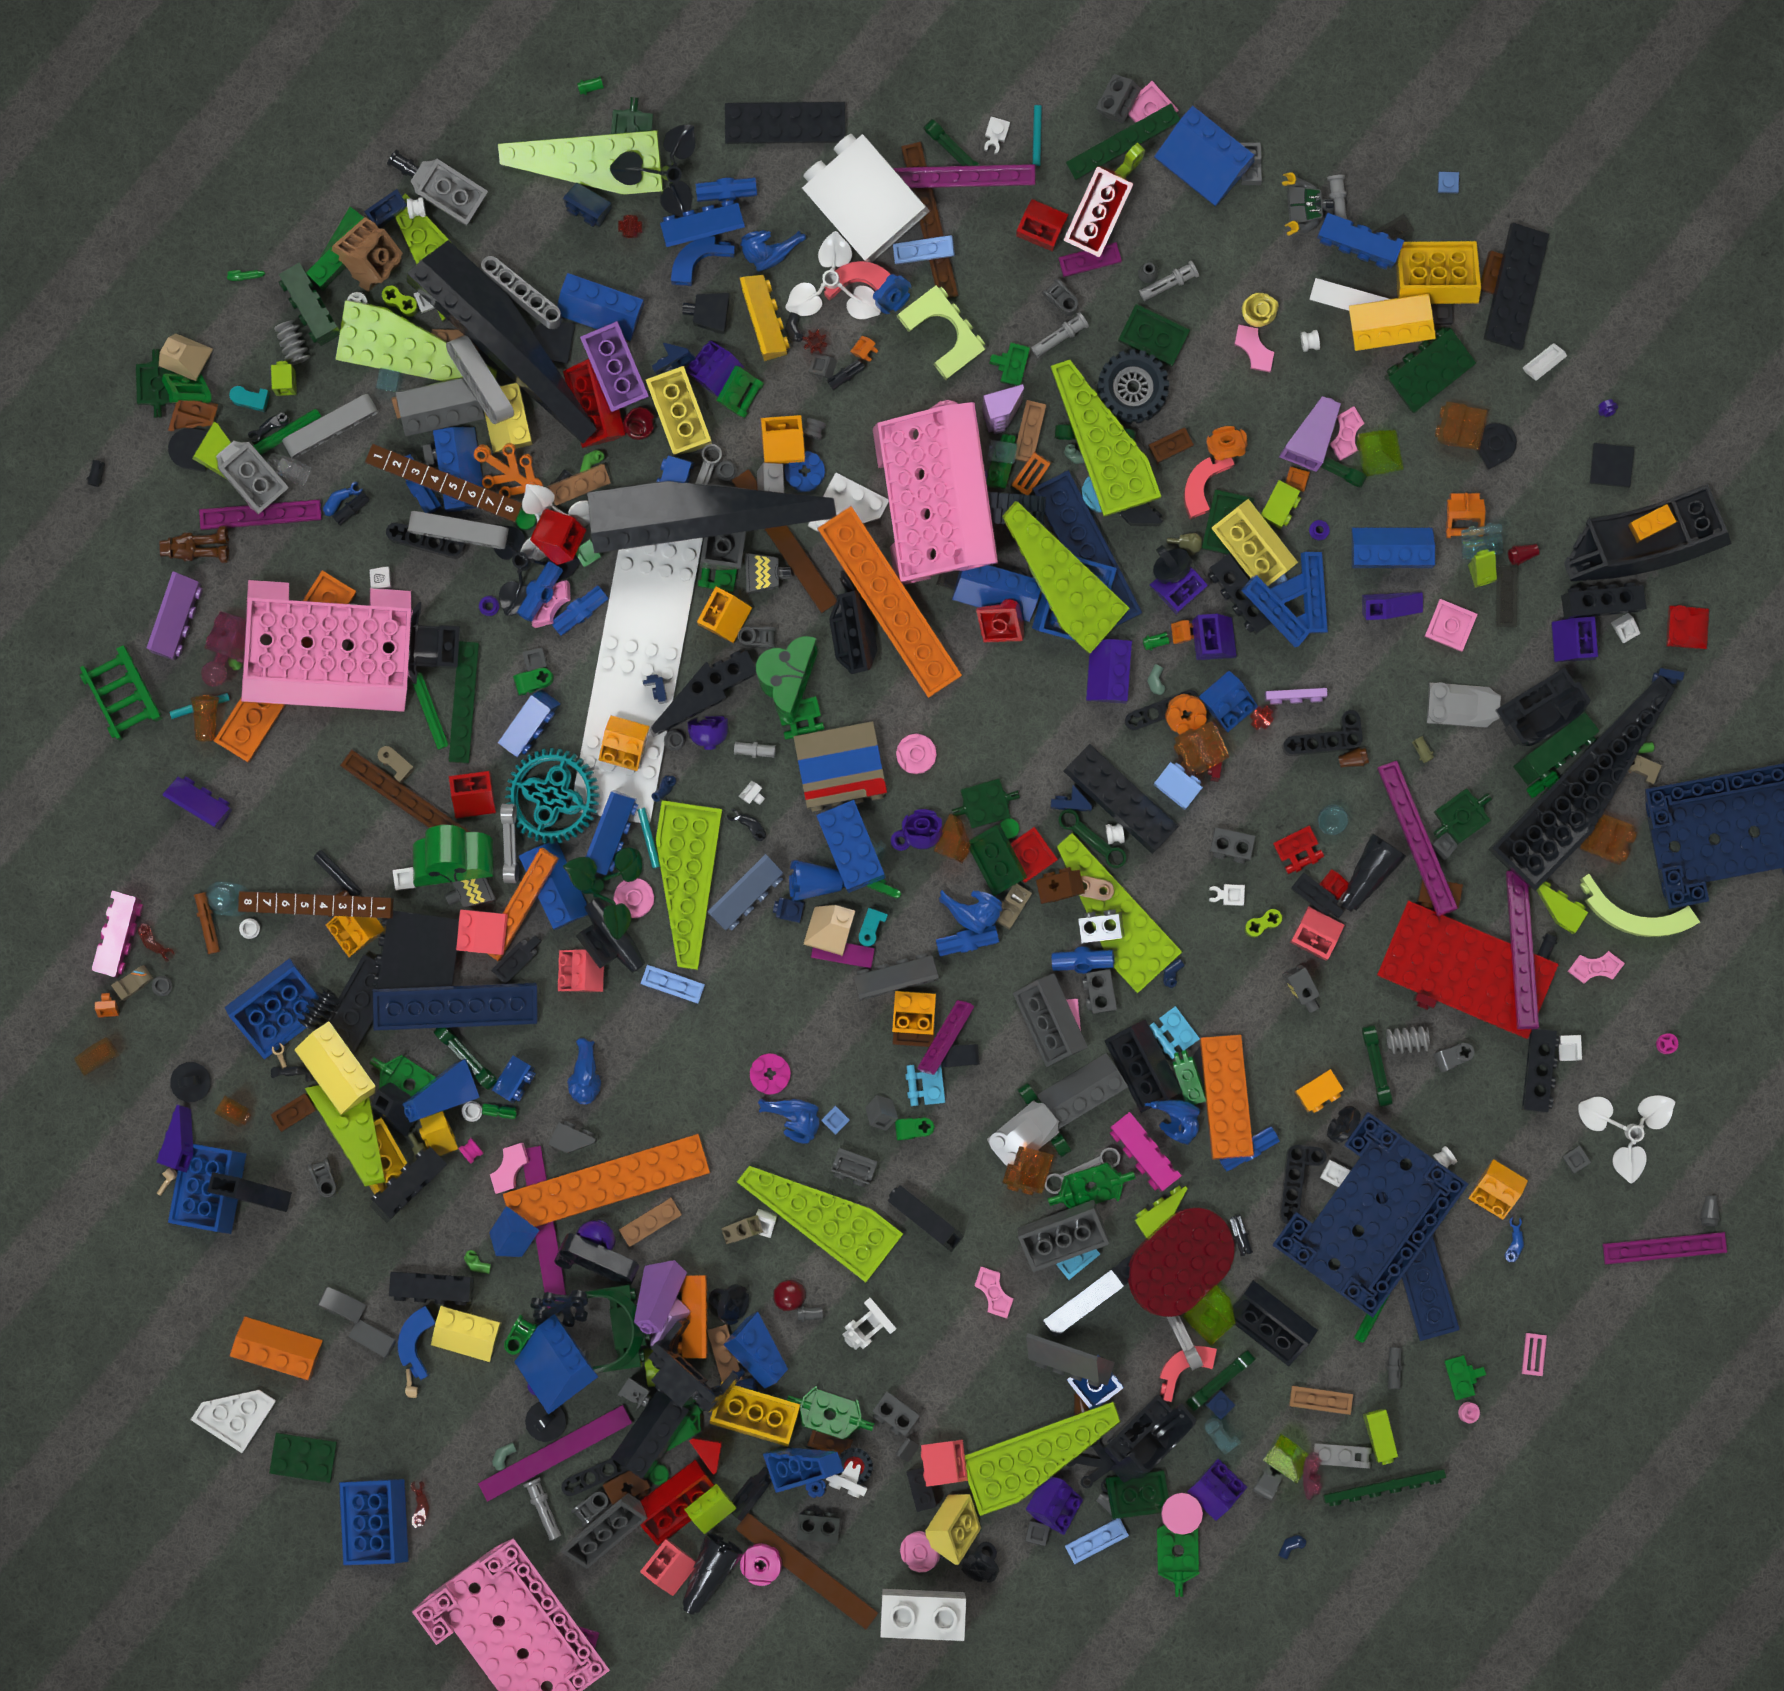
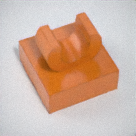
M861 336L850 352L856 357L871 361L872 359L868 357V353L870 350L877 353L878 350L873 347L876 344L873 340Z
M1182 620L1171 624L1173 644L1184 643L1194 638V635L1190 633V628L1193 626L1192 623L1189 624V620Z
M110 993L101 994V1002H95V1011L98 1017L119 1016L117 1003L115 1000L112 1001Z

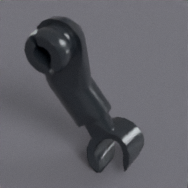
M279 413L277 416L268 418L259 427V430L250 431L248 433L249 438L258 436V439L251 441L252 444L255 445L262 440L261 436L266 435L272 429L287 426L289 424V417L286 413Z
M731 809L737 815L735 818H730L727 815L730 821L737 820L741 824L746 825L755 840L763 841L765 839L766 832L756 818L745 814L741 815L736 809Z
M286 1066L284 1068L273 1067L271 1069V1078L280 1075H305L306 1082L316 1081L307 1067Z

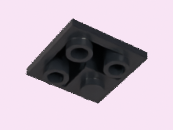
M389 1082L377 1090L370 1105L376 1117L382 1118L385 1123L405 1137L408 1136L414 1122L410 1123L406 1117L403 1103L412 1096Z

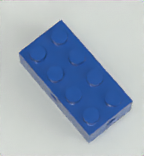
M854 800L816 815L848 893L886 878Z

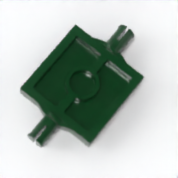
M630 97V109H613L611 134L652 131L654 114L643 113L638 110L639 98L635 97L634 103V97Z
M152 349L151 362L136 364L137 405L154 406V418H162V406L176 404L170 402L169 394L162 382L163 374L177 373L159 366L160 349Z
M999 778L961 789L963 806L951 810L953 817L965 814L969 819L971 828L974 829L1011 818L1008 802L1020 799V797L1017 795L1019 794L1018 790L1006 794L1002 789Z
M1466 788L1435 810L1434 813L1442 826L1433 832L1434 836L1439 839L1445 833H1448L1458 845L1491 821L1483 807L1492 801L1491 797H1489L1490 795L1486 793L1478 800Z

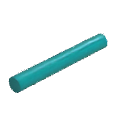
M1041 105L1034 106L1033 164L1036 166L1041 165Z
M228 693L170 711V715L174 719L229 701L230 698Z
M645 807L637 809L652 868L660 867Z

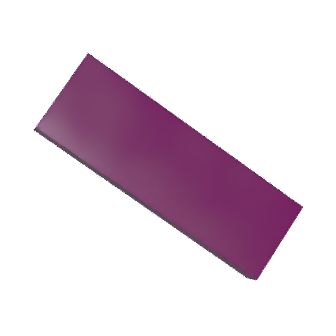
M1117 242L1106 245L1101 257H1097L1087 251L1058 257L1063 278L1122 262Z
M846 943L843 956L813 947L811 958L871 969L875 948Z

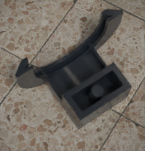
M421 602L411 612L408 676L413 684H417L416 666L451 669L458 667L460 627L418 625L419 616L421 615Z

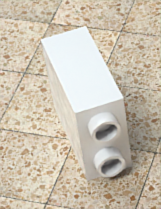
M849 134L834 147V151L838 156L826 166L821 160L806 171L803 177L808 183L802 189L866 262L872 263L930 211L863 134L857 139L853 134Z
M882 1589L881 1637L964 1641L965 1592Z

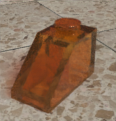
M949 814L942 831V836L934 851L963 864L964 859L969 853L970 842L962 820Z
M105 1037L85 1049L74 1060L85 1076L120 1055L111 1039Z
M224 1096L214 1112L238 1127L242 1124L246 1125L251 1117V1114H249L251 1109L229 1096Z

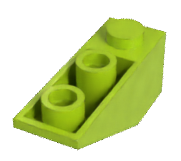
M1488 549L1479 551L1468 564L1475 588L1497 580L1495 551L1489 552Z
M1545 881L1536 891L1554 922L1571 934L1576 933L1588 914L1584 910L1586 907L1577 901L1574 903L1567 899L1568 895L1560 890L1555 892L1550 888L1551 885Z
M1180 1185L1170 1191V1197L1165 1200L1161 1197L1152 1203L1154 1205L1152 1209L1147 1211L1145 1208L1136 1214L1137 1219L1134 1221L1146 1239L1175 1213L1187 1191L1186 1186L1183 1188Z

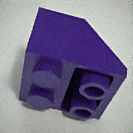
M710 340L696 356V359L689 363L685 371L705 389L718 397L734 367L738 366L743 369L744 366L732 353Z
M1192 568L1183 579L1176 583L1166 582L1167 584H1162L1155 579L1150 584V587L1176 615L1208 586Z
M1220 614L1197 615L1192 620L1197 660L1237 657L1232 617Z
M1595 617L1571 618L1551 622L1554 662L1595 660L1598 657Z
M1217 1459L1194 1482L1187 1493L1196 1498L1201 1507L1217 1521L1233 1506L1247 1486L1226 1465Z
M1051 1477L1036 1489L1026 1511L1039 1522L1064 1535L1083 1499L1064 1480Z

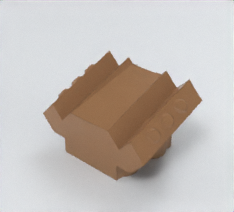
M366 217L332 246V251L339 255V261L348 268L352 277L360 282L359 286L368 292L378 283L386 280L390 272L402 261V251L385 229H379L374 222Z

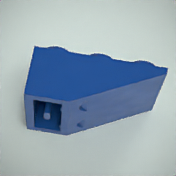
M512 1056L492 1091L512 1103H515L516 1100L520 1101L525 1093L523 1090L525 1084H530L536 1075L533 1072L535 1068Z

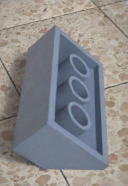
M765 854L708 910L709 915L725 931L728 929L732 931L739 925L738 919L743 914L748 916L754 910L752 905L757 900L762 902L769 895L768 889L772 886L776 888L783 881V872Z

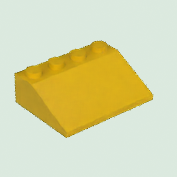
M1477 241L1403 243L1396 260L1398 298L1429 293L1431 304L1479 303L1481 282Z

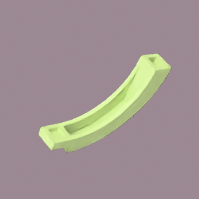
M1590 874L1580 879L1582 882L1580 884L1581 889L1586 895L1589 893L1591 896L1585 900L1589 908L1607 924L1625 933L1644 937L1669 936L1700 923L1689 905L1674 914L1664 917L1647 918L1632 915L1612 904L1600 891Z

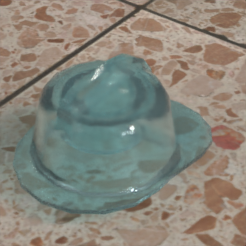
M215 882L207 888L210 910L221 915L241 916L245 912H238L239 891H250L245 886L239 884Z

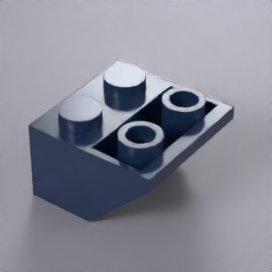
M576 183L563 198L567 208L566 211L575 217L577 215L584 218L583 221L592 227L595 225L600 227L612 208L611 202L579 183Z

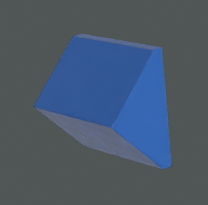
M506 1206L489 1232L495 1255L522 1257L540 1230Z
M1113 1372L1111 1373L1108 1386L1100 1384L1099 1387L1087 1384L1088 1379L1082 1378V1381L1070 1377L1067 1379L1090 1410L1100 1407L1124 1388Z

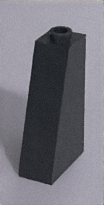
M212 1172L207 1192L283 1212H287L292 1194L289 1191Z
M901 1185L898 1188H894L889 1194L888 1202L950 1252L954 1250L964 1237Z

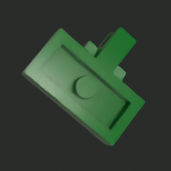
M1010 343L1008 353H1002V356L991 355L989 364L999 366L998 371L1003 372L1000 380L1001 383L1012 386L1021 385L1030 347Z
M1464 1355L1444 1360L1455 1400L1474 1396L1473 1384L1477 1383L1476 1378L1486 1375L1484 1367L1473 1369L1472 1365L1467 1366Z

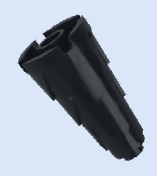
M1372 834L1355 867L1348 888L1341 899L1343 901L1342 906L1350 912L1353 909L1357 911L1362 903L1404 861L1406 855L1380 837Z
M706 1534L700 1547L701 1551L693 1567L695 1569L687 1584L688 1588L682 1602L683 1610L692 1615L699 1613L707 1601L712 1598L718 1586L722 1585L743 1554V1551L731 1541L727 1543L723 1541V1537L716 1534Z

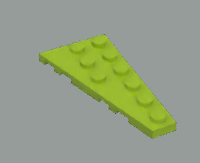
M405 193L402 197L407 204V199L410 197ZM408 207L395 216L416 264L449 240L427 216H415V218L410 219ZM438 311L442 322H444L446 318Z
M320 1085L305 1088L309 1098L313 1101L314 1106L323 1117L324 1122L343 1149L344 1154L353 1165L364 1186L385 1182L373 1113L370 1106V1097L340 1115Z

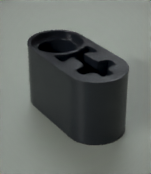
M978 1044L951 1046L941 1063V1068L980 1065Z

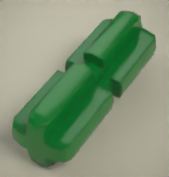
M1551 770L1552 773L1540 781L1537 780L1526 789L1531 798L1536 797L1545 790V787L1548 788L1558 779V775L1554 770Z
M483 1104L482 1114L495 1117L499 1115L502 1118L515 1119L517 1109Z

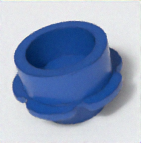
M823 1480L806 1484V1490L810 1497L815 1498L816 1496L821 1497L824 1495L826 1484Z

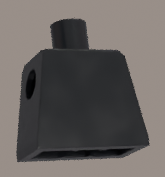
M729 293L697 294L695 304L683 303L682 314L693 316L694 326L725 334L730 299Z

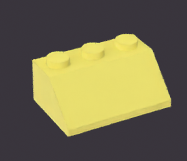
M517 383L500 386L513 407L514 416L500 423L493 424L485 413L493 453L502 452L503 447L507 443L514 444L515 448L533 445L520 386ZM506 447V451L512 449L511 447Z
M440 1306L431 1345L490 1362L501 1322L446 1306Z
M970 1494L948 1495L926 1529V1538L929 1540L931 1548L955 1565L960 1564L981 1529Z

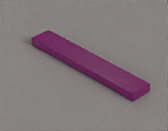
M321 500L272 503L259 514L252 510L249 505L199 509L201 530L218 529L221 525H226L227 528L322 520Z
M1725 1232L1602 1244L1604 1264L1727 1253Z

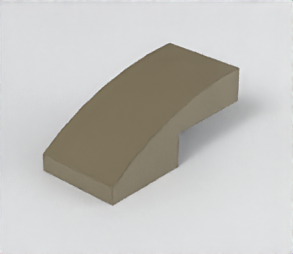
M1018 884L1012 886L1002 903L1003 911L1000 913L997 922L1010 930L1032 893Z

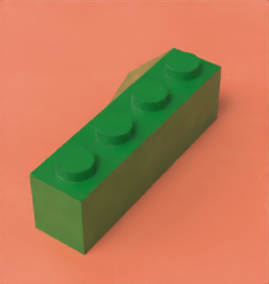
M349 207L318 261L306 272L308 278L322 291L346 268L339 261V255L332 251V246L364 218L352 207Z

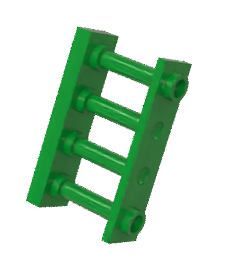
M124 645L116 648L118 652L116 658L89 672L85 666L80 667L82 671L80 677L85 685L89 684L110 725L107 729L111 737H116L119 741L123 739L120 734L121 731L147 718H152L155 722L163 719ZM118 665H125L128 671L125 673V676L97 689L93 678ZM127 683H134L137 689L134 691V694L106 707L102 696ZM138 700L139 702L143 700L146 706L143 709L144 711L117 725L115 724L111 714Z

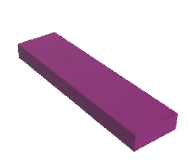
M956 1001L917 1069L931 1075L936 1073L972 1012L974 1006L971 1003Z

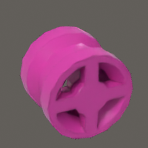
M1663 1034L1657 1039L1656 1047L1660 1053L1671 1054L1677 1050L1678 1040L1673 1034Z
M472 1138L468 1140L465 1146L458 1148L471 1164L477 1156L484 1154Z

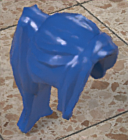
M764 230L760 232L754 231L741 238L740 246H742L744 257L749 263H754L756 270L761 272L782 262L797 244L806 239V234H801L798 231L784 242L766 245L764 242L771 237V232Z
M943 890L940 892L939 901L950 910L957 922L978 934L983 933L986 927L994 925L1003 911L1001 901L986 892L973 890L971 896L976 897L979 901L973 905L961 904L947 896Z
M579 1038L576 1041L579 1047L578 1059L575 1063L574 1073L568 1078V1089L573 1100L579 1104H589L599 1094L601 1080L599 1075L595 1073L596 1064L593 1053L595 1042Z
M763 1099L758 1101L760 1105L759 1112L776 1113L791 1120L786 1121L784 1126L794 1131L786 1129L784 1130V1135L793 1141L808 1144L815 1138L814 1135L819 1128V1118L816 1116L819 1110L818 1106L797 1099L768 1102Z
M1181 1100L1145 1103V1106L1162 1110L1170 1115L1171 1123L1165 1124L1162 1122L1159 1124L1161 1130L1170 1138L1189 1145L1199 1131L1197 1118L1200 1114V1109L1195 1105Z

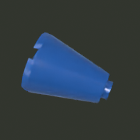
M799 860L791 861L790 869H794L792 875H789L790 897H793L792 901L838 892L842 890V887H845L839 870Z

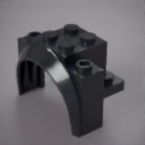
M1564 667L1495 711L1506 727L1504 731L1514 746L1518 744L1532 746L1552 736L1578 718L1587 709L1591 699L1580 682L1575 684Z
M684 1318L678 1320L662 1340L655 1342L651 1347L653 1352L648 1358L652 1361L653 1366L659 1370L651 1381L655 1384L658 1391L670 1397V1401L675 1406L682 1408L697 1402L700 1409L711 1412L718 1407L745 1374V1371L742 1368L738 1372L732 1371L719 1387L710 1388L706 1384L708 1380L678 1354L679 1340L690 1323L688 1319Z
M1157 1394L1143 1409L1135 1413L1107 1440L1108 1444L1103 1450L1115 1462L1111 1469L1124 1483L1132 1478H1144L1192 1429L1197 1420L1182 1403L1171 1409Z

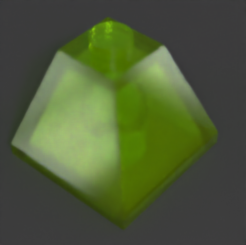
M1379 430L1358 434L1356 440L1362 470L1367 477L1404 470L1396 430Z
M1214 1285L1191 1310L1182 1316L1210 1345H1213L1235 1325L1231 1300L1217 1285Z
M1277 1434L1263 1461L1297 1484L1312 1457L1284 1435Z

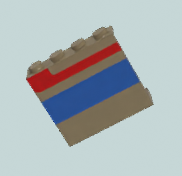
M873 721L794 736L807 810L811 809L812 812L823 811L825 806L831 805L832 808H835L852 800L856 804L864 803L863 799L871 798L872 801L884 799L883 795H887Z

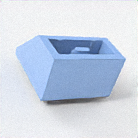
M1170 762L1153 785L1185 810L1203 787L1200 786L1201 782L1196 777L1186 775L1184 773L1185 769L1181 765Z

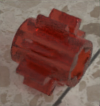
M625 215L623 216V221H618V232H622V237L637 238V233H642V221H638V216Z
M817 329L816 333L808 330V338L803 337V341L808 343L804 345V350L809 348L811 355H813L814 351L822 354L821 348L827 347V343L823 342L826 339V334L821 336L819 329ZM818 338L819 343L813 346L811 341Z
M1258 706L1250 716L1253 720L1250 725L1256 730H1259L1260 727L1266 730L1274 720L1271 716L1274 711L1268 706H1265L1264 709Z

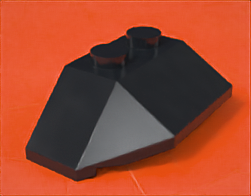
M857 591L839 594L829 618L835 657L850 674L869 671L878 651L871 610Z

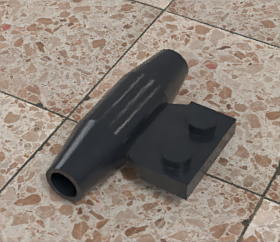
M598 898L594 899L584 907L593 925L579 932L576 937L599 968L617 958L634 973L645 964L634 940L627 931L618 940L612 937L603 918L606 906Z

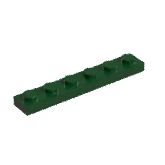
M1170 103L1072 158L1066 164L1074 179L1078 180L1096 170L1098 166H1103L1125 154L1136 143L1141 145L1173 127L1180 121V118Z
M459 641L449 762L469 764L479 653V643Z
M1444 1469L1323 1494L1322 1496L1325 1504L1329 1503V1506H1336L1342 1504L1341 1500L1359 1501L1362 1500L1361 1496L1368 1494L1372 1498L1381 1496L1382 1491L1389 1490L1390 1493L1402 1491L1401 1487L1409 1486L1410 1489L1422 1487L1421 1483L1429 1482L1430 1485L1442 1483L1441 1479L1446 1478Z

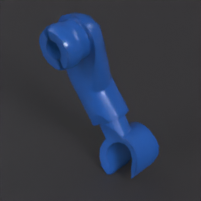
M358 482L352 483L351 488H344L330 495L323 507L326 516L334 515L342 500L349 498L352 494L358 495L363 491V488L359 491L353 490L358 485Z
M1513 1216L1510 1218V1225L1513 1227V1241L1505 1253V1258L1508 1262H1515L1524 1247L1522 1231H1520L1522 1219L1520 1218L1518 1225H1514L1512 1223Z

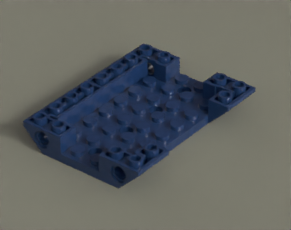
M1784 763L1645 789L1646 814L1661 889L1669 909L1709 902L1706 882L1780 868L1784 875ZM1752 826L1759 829V835L1756 838L1751 837L1748 833L1749 828ZM1711 834L1719 836L1720 841L1717 845L1710 844L1709 836ZM1672 841H1676L1680 845V849L1676 853L1671 852L1669 849V844Z
M1367 1112L1344 1144V1146L1360 1156L1359 1160L1316 1220L1311 1223L1296 1212L1275 1240L1273 1246L1373 1318L1469 1184ZM1405 1158L1412 1162V1167L1407 1171L1402 1170L1400 1167L1401 1160ZM1379 1192H1385L1388 1195L1386 1203L1380 1204L1377 1202L1376 1195ZM1355 1225H1361L1364 1228V1234L1361 1237L1353 1235L1352 1229ZM1336 1258L1340 1261V1267L1337 1270L1329 1268L1328 1262L1330 1259Z

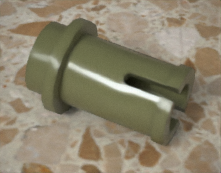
M1423 736L1411 742L1420 756V761L1426 763L1434 758V752L1430 751Z

